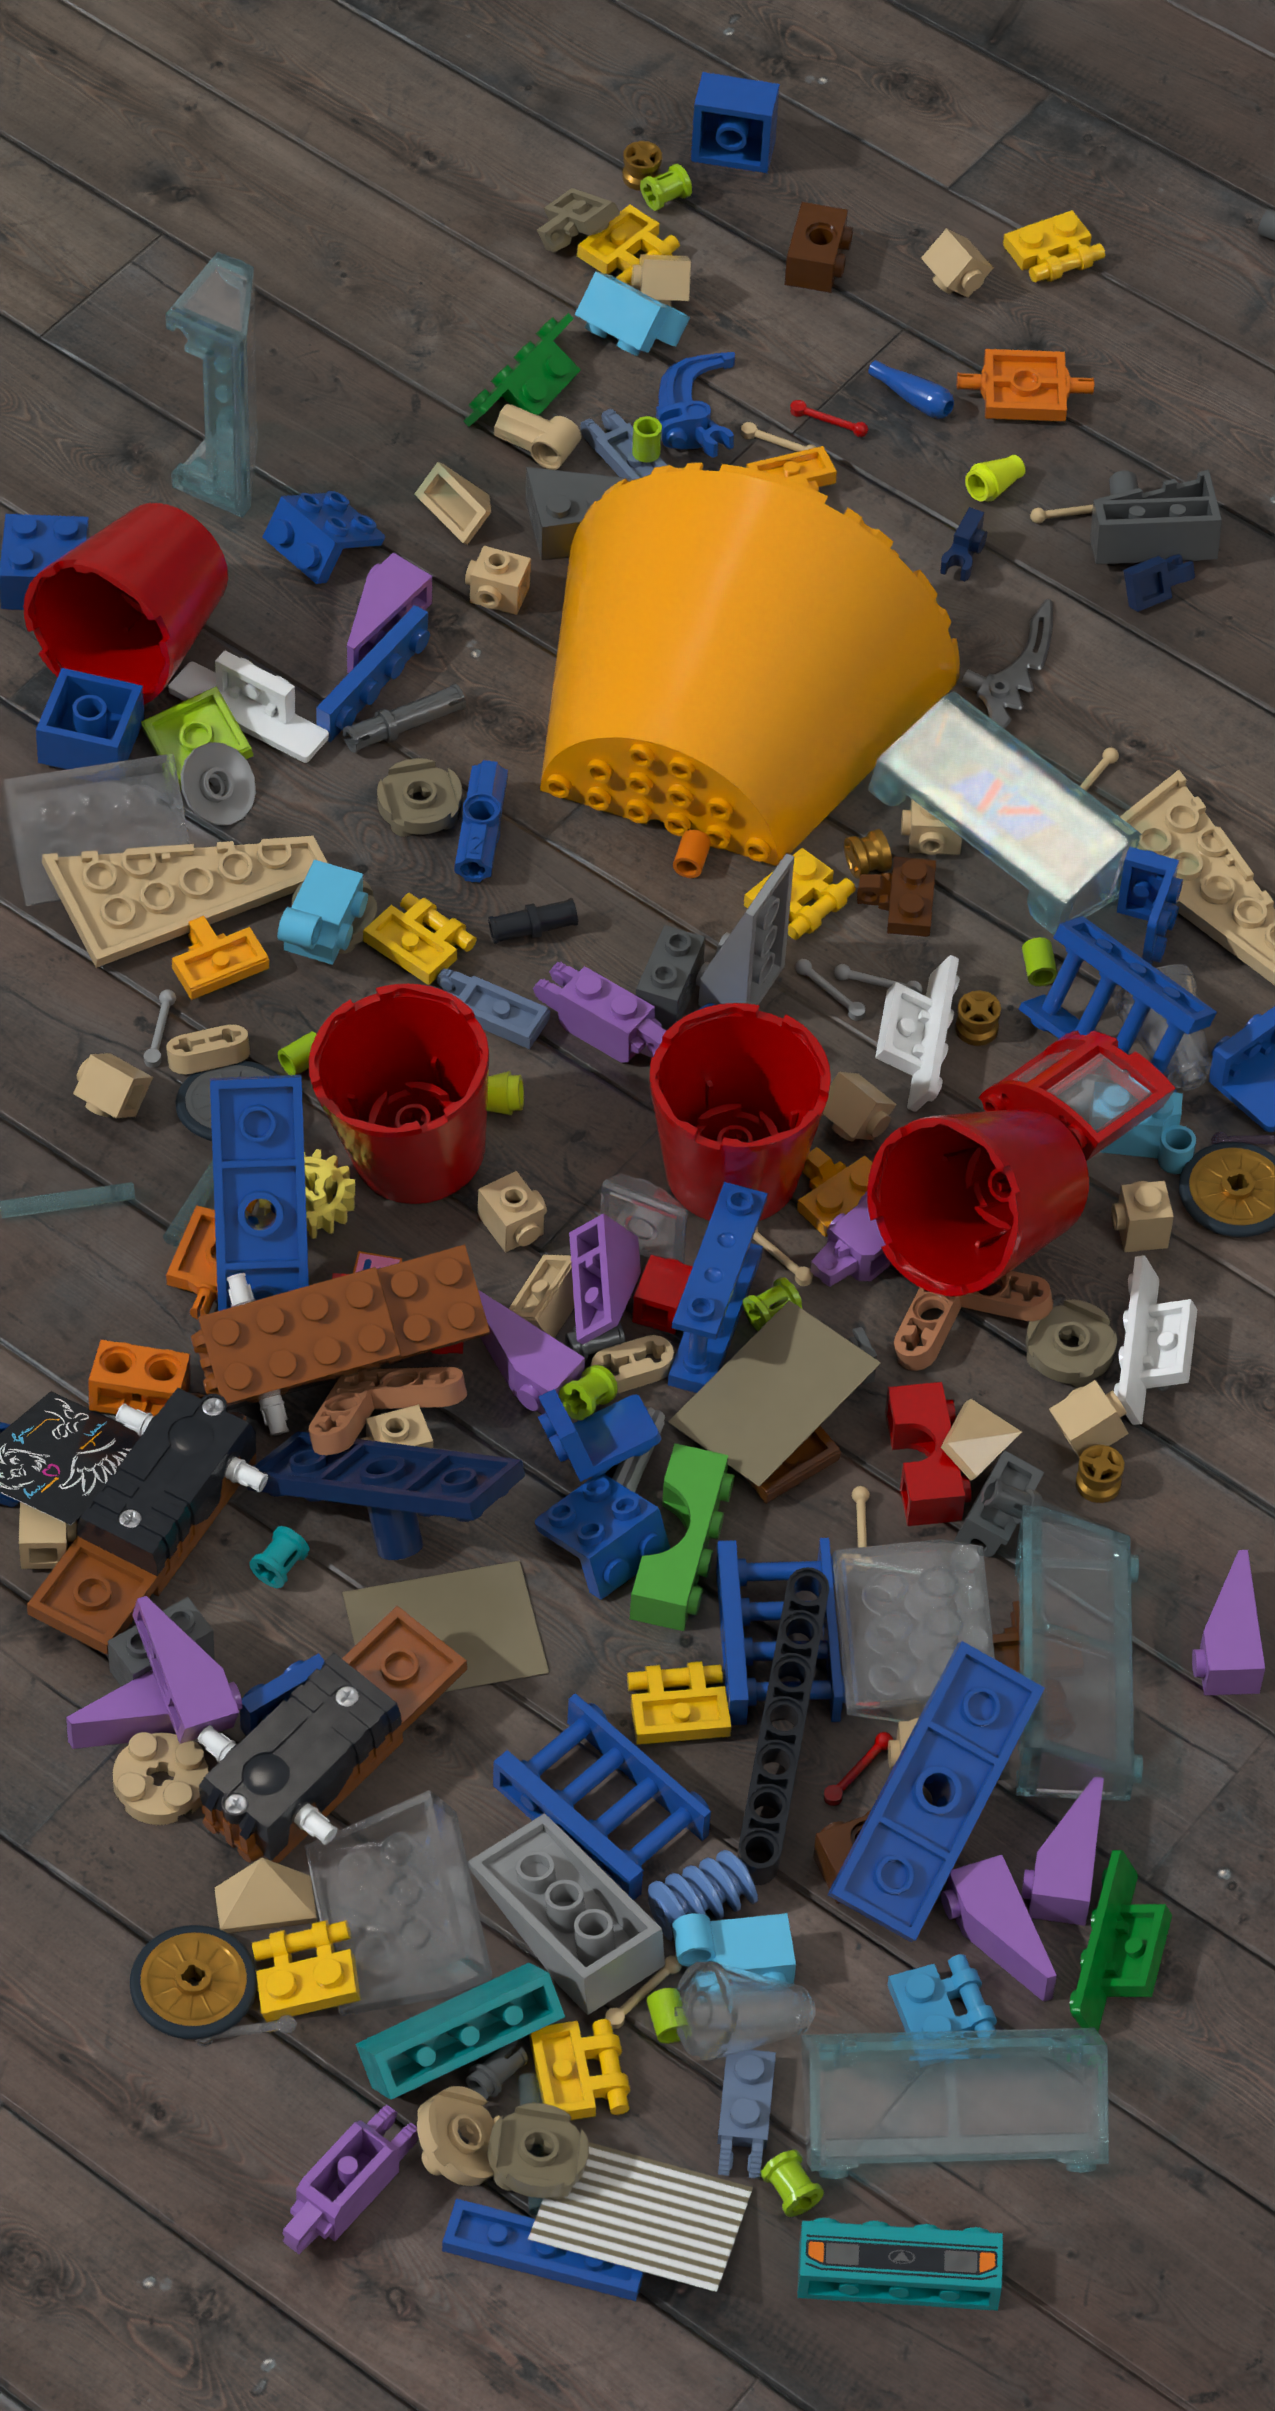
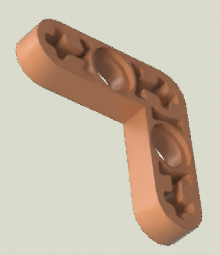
M1010 1271L993 1283L1000 1285L1002 1288L998 1293L990 1296L982 1295L979 1291L963 1296H944L919 1288L894 1339L898 1363L903 1368L914 1371L922 1370L932 1365L961 1307L1024 1321H1037L1045 1318L1052 1311L1054 1304L1049 1283L1038 1276ZM938 1308L944 1311L939 1318L934 1320H925L920 1317L928 1309ZM919 1334H921L923 1346H917L920 1341Z
M455 1367L374 1369L371 1371L366 1369L359 1371L357 1375L346 1378L341 1376L309 1425L308 1430L314 1452L319 1455H334L349 1449L366 1424V1418L370 1417L374 1409L407 1408L418 1404L420 1408L447 1407L463 1401L467 1397L463 1372Z

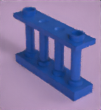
M1083 916L1060 923L1053 937L1066 947L1065 949L1068 954L1048 995L1043 994L1024 1001L1018 1009L1031 1018V1022L1035 1027L1052 1033L1058 1039L1067 1033L1077 1030L1080 1035H1087L1095 1030L1116 986L1119 985L1133 995L1132 997L1135 1002L1116 1038L1118 1040L1117 1048L1127 1054L1129 1053L1150 1009H1153L1167 1019L1166 1022L1169 1025L1150 1061L1163 1075L1184 1033L1189 1035L1210 1027L1217 1013ZM1083 961H1086L1099 971L1101 978L1079 1020L1061 1006Z
M724 1182L672 1322V1328L684 1331L668 1375V1386L697 1393L722 1368L743 1311V1299L749 1294L762 1258L763 1246L751 1242L767 1201L768 1193Z
M820 1538L817 1561L746 1563V1558L738 1559L736 1540L717 1541L715 1567L724 1684L731 1725H746L748 1706H756L757 1701L766 1700L769 1682H756L755 1678H747L746 1666H753V1661H772L776 1642H753L752 1638H744L743 1626H750V1621L781 1620L784 1601L749 1602V1598H741L740 1587L747 1586V1582L787 1581L796 1570L804 1567L820 1570L829 1582V1595L823 1622L824 1640H820L817 1659H826L827 1680L813 1681L809 1700L829 1699L831 1722H841L843 1703L851 1702L850 1675H841L833 1584L840 1583L839 1556H831L829 1538ZM792 1641V1642H793V1643H796V1644H805V1643H808L809 1641ZM801 1681L781 1682L787 1687H798L802 1684Z
M575 1693L568 1699L567 1724L570 1726L528 1761H520L511 1752L505 1751L494 1761L493 1786L532 1821L545 1813L631 1899L635 1900L642 1894V1865L685 1828L690 1830L701 1841L705 1840L709 1836L711 1811L706 1801L699 1794L693 1791L689 1793L611 1725L604 1712L593 1703L587 1704ZM584 1738L603 1754L601 1758L562 1791L558 1789L552 1790L540 1779L541 1774ZM617 1768L637 1784L595 1821L592 1819L586 1820L574 1809V1805ZM651 1798L671 1814L629 1851L626 1849L621 1851L608 1839L607 1835Z

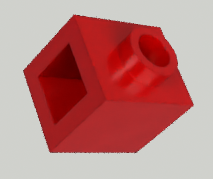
M650 1255L634 1295L632 1322L676 1334L677 1329L672 1328V1322L693 1266L683 1264L681 1261L673 1258L665 1259Z

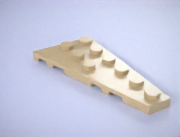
M1178 770L1094 837L1093 848L1121 870H1123L1129 846L1144 851H1153L1159 855L1179 860L1176 877L1183 879V885L1178 902L1174 904L1179 906L1178 913L1275 985L1274 901L1266 890H1260L1253 880L1254 873L1222 828L1216 827L1205 813L1206 806L1199 796L1194 797L1186 786V778Z
M314 836L262 839L259 844L234 845L233 841L217 842L215 847L194 848V844L126 848L124 853L98 854V850L81 851V856L58 857V853L42 854V864L96 968L190 932L188 922L201 916H205L208 923L213 924L292 894L305 880L314 859L328 863Z

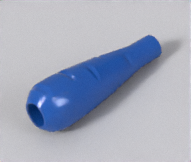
M877 360L873 361L869 366V375L885 383L922 413L931 418L938 419L944 418L951 413L954 407V399L948 389L925 378L888 367Z

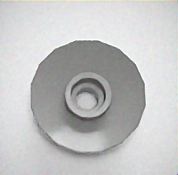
M208 742L193 749L185 759L180 775L182 793L189 808L201 820L215 826H229L242 820L251 810L256 795L255 776L248 761L237 749L225 743ZM209 782L212 783L214 787V792L211 791L209 787Z

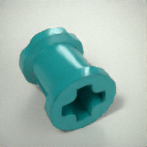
M278 1526L273 1532L272 1542L262 1554H256L250 1560L249 1566L254 1575L263 1583L276 1589L282 1588L288 1581L287 1573L297 1561L304 1560L307 1557L310 1548L305 1539L291 1528Z

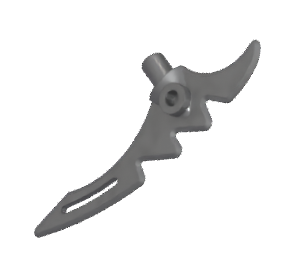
M1046 599L1030 620L1027 644L1021 655L1010 666L994 675L989 674L987 677L971 670H967L964 674L961 684L977 692L976 698H980L985 703L989 713L988 723L979 733V737H993L1009 725L1012 719L1005 707L1017 710L1023 709L1024 706L1018 689L1026 692L1034 690L1028 668L1041 670L1048 654L1053 625V602L1050 599ZM1039 621H1043L1041 643L1038 652L1034 653L1033 649L1036 642Z

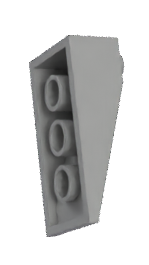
M786 853L731 933L726 932L722 936L713 960L711 962L706 961L702 965L696 978V985L700 987L699 1006L703 1007L708 1003L716 1005L725 1003L759 1005L785 967L794 856Z
M545 1813L468 1861V1868L555 1982L587 2015L665 1966L662 1928Z

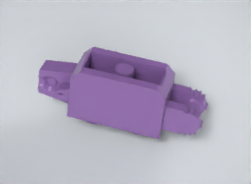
M557 962L549 971L555 984L545 979H540L535 984L533 990L536 997L542 1003H546L547 1006L558 1012V1021L567 1032L621 1063L629 1062L636 1053H642L651 1058L652 1056L654 1057L657 1048L662 1042V1036L666 1030L655 1019V1006L585 966L580 971H577L562 962Z
M867 1192L862 1196L856 1207L847 1214H839L830 1223L827 1229V1244L811 1261L810 1272L815 1277L820 1278L824 1284L831 1287L849 1275L858 1281H872L892 1264L881 1246L886 1244L880 1234L876 1219L870 1221Z
M388 2105L383 2106L367 2124L361 2120L354 2122L302 2178L296 2189V2202L290 2209V2213L294 2217L283 2229L284 2244L300 2254L319 2235L324 2239L329 2237L336 2241L399 2173V2162L419 2139L417 2126L410 2122L391 2142L388 2141L383 2135L392 2127L398 2114Z

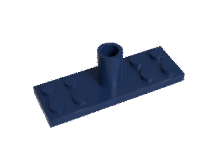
M297 1431L253 1466L259 1469L260 1472L268 1474V1481L261 1492L268 1493L270 1496L288 1495L303 1497L311 1502L325 1500L367 1506L378 1555L386 1560L408 1558L423 1548L417 1514L423 1517L434 1515L452 1517L461 1522L478 1519L488 1507L499 1498L507 1495L509 1490L525 1477L522 1459L356 1439L349 1449L341 1453L319 1455L313 1450L310 1434ZM247 1486L248 1490H250V1491H256V1490H254V1489H252V1488H250V1487Z

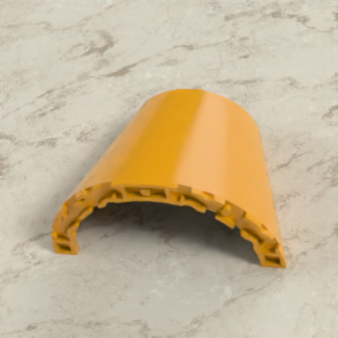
M687 463L684 468H675L671 465L655 467L648 476L630 482L623 479L606 490L599 501H595L589 507L573 538L568 564L540 791L549 793L557 798H565L590 806L598 811H606L630 819L635 823L647 824L649 820H659L664 822L667 831L676 836H682L687 830H699L709 836L711 840L710 846L714 848L724 849L749 857L754 861L777 866L786 853L790 855L957 684L960 675V656L957 638L951 639L948 629L952 623L947 611L936 602L938 594L921 570L912 572L899 558V554L895 550L890 549L894 541L879 529H873L866 525L863 518L850 508H847L845 513L842 514L825 504L828 498L827 495L778 475L751 468L722 464L719 471L702 470L703 463Z

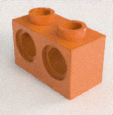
M100 1340L88 1380L89 1410L117 1414L121 1405L125 1403L134 1409H139L155 1416L177 1388L186 1392L189 1391L190 1354L169 1349L163 1350L132 1345L125 1342Z

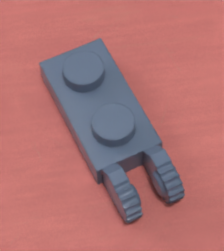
M608 409L601 415V420L608 433H605L590 418L581 422L580 430L586 442L588 441L592 449L599 453L619 477L639 479L650 475L655 467L667 465L660 456L657 460L649 463L640 462L634 458L632 454L633 426L630 423L627 424L613 409Z
M444 968L437 976V983L444 991L446 990V992L456 996L473 1010L475 1018L483 1030L527 1049L532 1047L550 1020V1009L474 975L471 978L460 972H454L453 969Z
M727 2047L717 2144H721L718 2175L729 2176V2171L733 2166L734 2153L732 2152V2146L752 2148L751 2153L748 2155L747 2171L749 2172V2178L760 2179L763 2149H767L776 2052Z

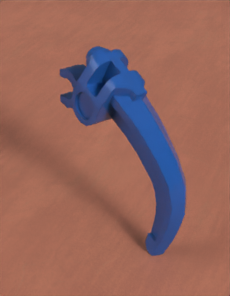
M734 352L686 358L670 366L664 373L659 389V406H656V417L662 425L661 438L664 446L675 449L703 447L705 454L713 458L718 456V443L723 444L729 450L734 448V434L730 429L718 426L711 420L710 406L702 401H692L694 380L701 374L722 367L724 369L732 368L735 365Z

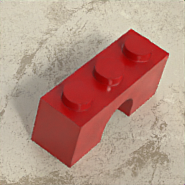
M942 1382L888 1387L885 1415L892 1450L914 1449L928 1457L921 1461L903 1463L900 1492L907 1526L962 1521L964 1503L971 1502L970 1480L966 1475H961L960 1468L941 1448L956 1419L953 1399L945 1398Z

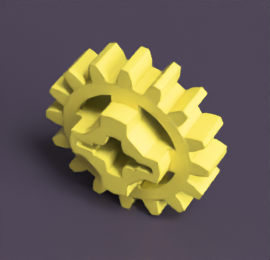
M319 1149L315 1150L312 1157H307L304 1152L307 1231L312 1239L317 1238V1229L323 1228L329 1234L334 1233V1221L346 1224L347 1211H354L355 1179H350V1168L348 1166L338 1168V1157L335 1155L327 1160L321 1159V1150ZM259 1199V1207L264 1208V1215L268 1214L271 1211V1202Z

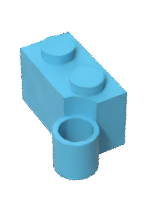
M595 271L575 313L576 316L587 321L585 329L603 338H606L608 333L619 339L617 343L619 348L636 356L639 355L640 351L649 353L656 338L676 347L690 320V317L683 312L657 301L612 275Z
M314 859L292 907L285 909L280 920L277 938L284 942V951L333 965L339 950H346L349 946L353 933L352 923L354 918H361L366 909L368 893L363 892V874Z
M1095 1084L1089 1124L1098 1132L1138 1104V1102L1117 1086ZM1173 1092L1164 1107L1100 1152L1157 1158L1158 1164L1164 1171L1171 1174H1181L1185 1164L1192 1159L1196 1146V1136L1193 1131L1180 1125L1183 1093Z
M692 1913L678 1917L673 1921L672 1929L677 1960L681 1965L693 1968L697 1998L711 1997L722 2000L731 1998L736 1994L751 1992L770 1995L794 1987L796 1960L787 1913L710 1921V1918L704 1914Z

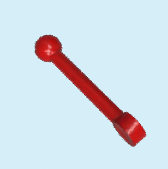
M795 400L790 405V412L795 417L807 415L853 431L855 436L861 438L868 433V426L864 422H857L855 424L808 408L802 400Z
M880 1732L877 1734L873 1747L837 1785H829L825 1788L824 1801L828 1805H839L842 1802L843 1791L882 1750H888V1742L893 1740L890 1733Z

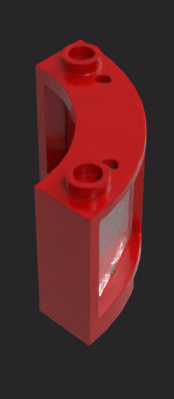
M1077 1030L1062 1036L1029 1062L983 1091L978 1098L982 1102L985 1111L1031 1108L1052 1115L1071 1131L1087 1161L1164 1107L1176 1088L1140 1053L1134 1051L1128 1055L1117 1048L1118 1040L1116 1038L1096 1031H1092L1087 1035H1080Z

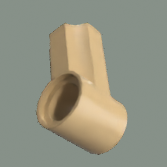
M508 404L500 411L494 426V436L530 451L533 459L539 465L550 470H557L561 467L579 444L582 437L578 426L566 417L555 416L549 421Z

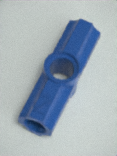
M483 760L480 764L472 766L467 798L463 804L462 826L454 871L456 874L461 875L465 881L480 883L483 879L491 877L496 845L500 839L501 816L508 780V770L502 768L496 761Z

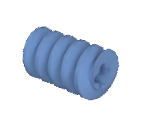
M728 1850L720 1851L716 1855V1861L708 1857L703 1859L699 1864V1869L696 1866H687L683 1869L682 1876L672 1873L666 1877L665 1884L660 1881H654L648 1887V1902L651 1914L655 1922L662 1928V1934L670 1941H672L673 1937L671 1926L678 1917L692 1913L706 1915L705 1911L709 1909L715 1918L720 1920L724 1917L722 1903L727 1902L731 1909L737 1912L741 1909L739 1895L743 1894L751 1904L757 1903L758 1895L747 1867Z

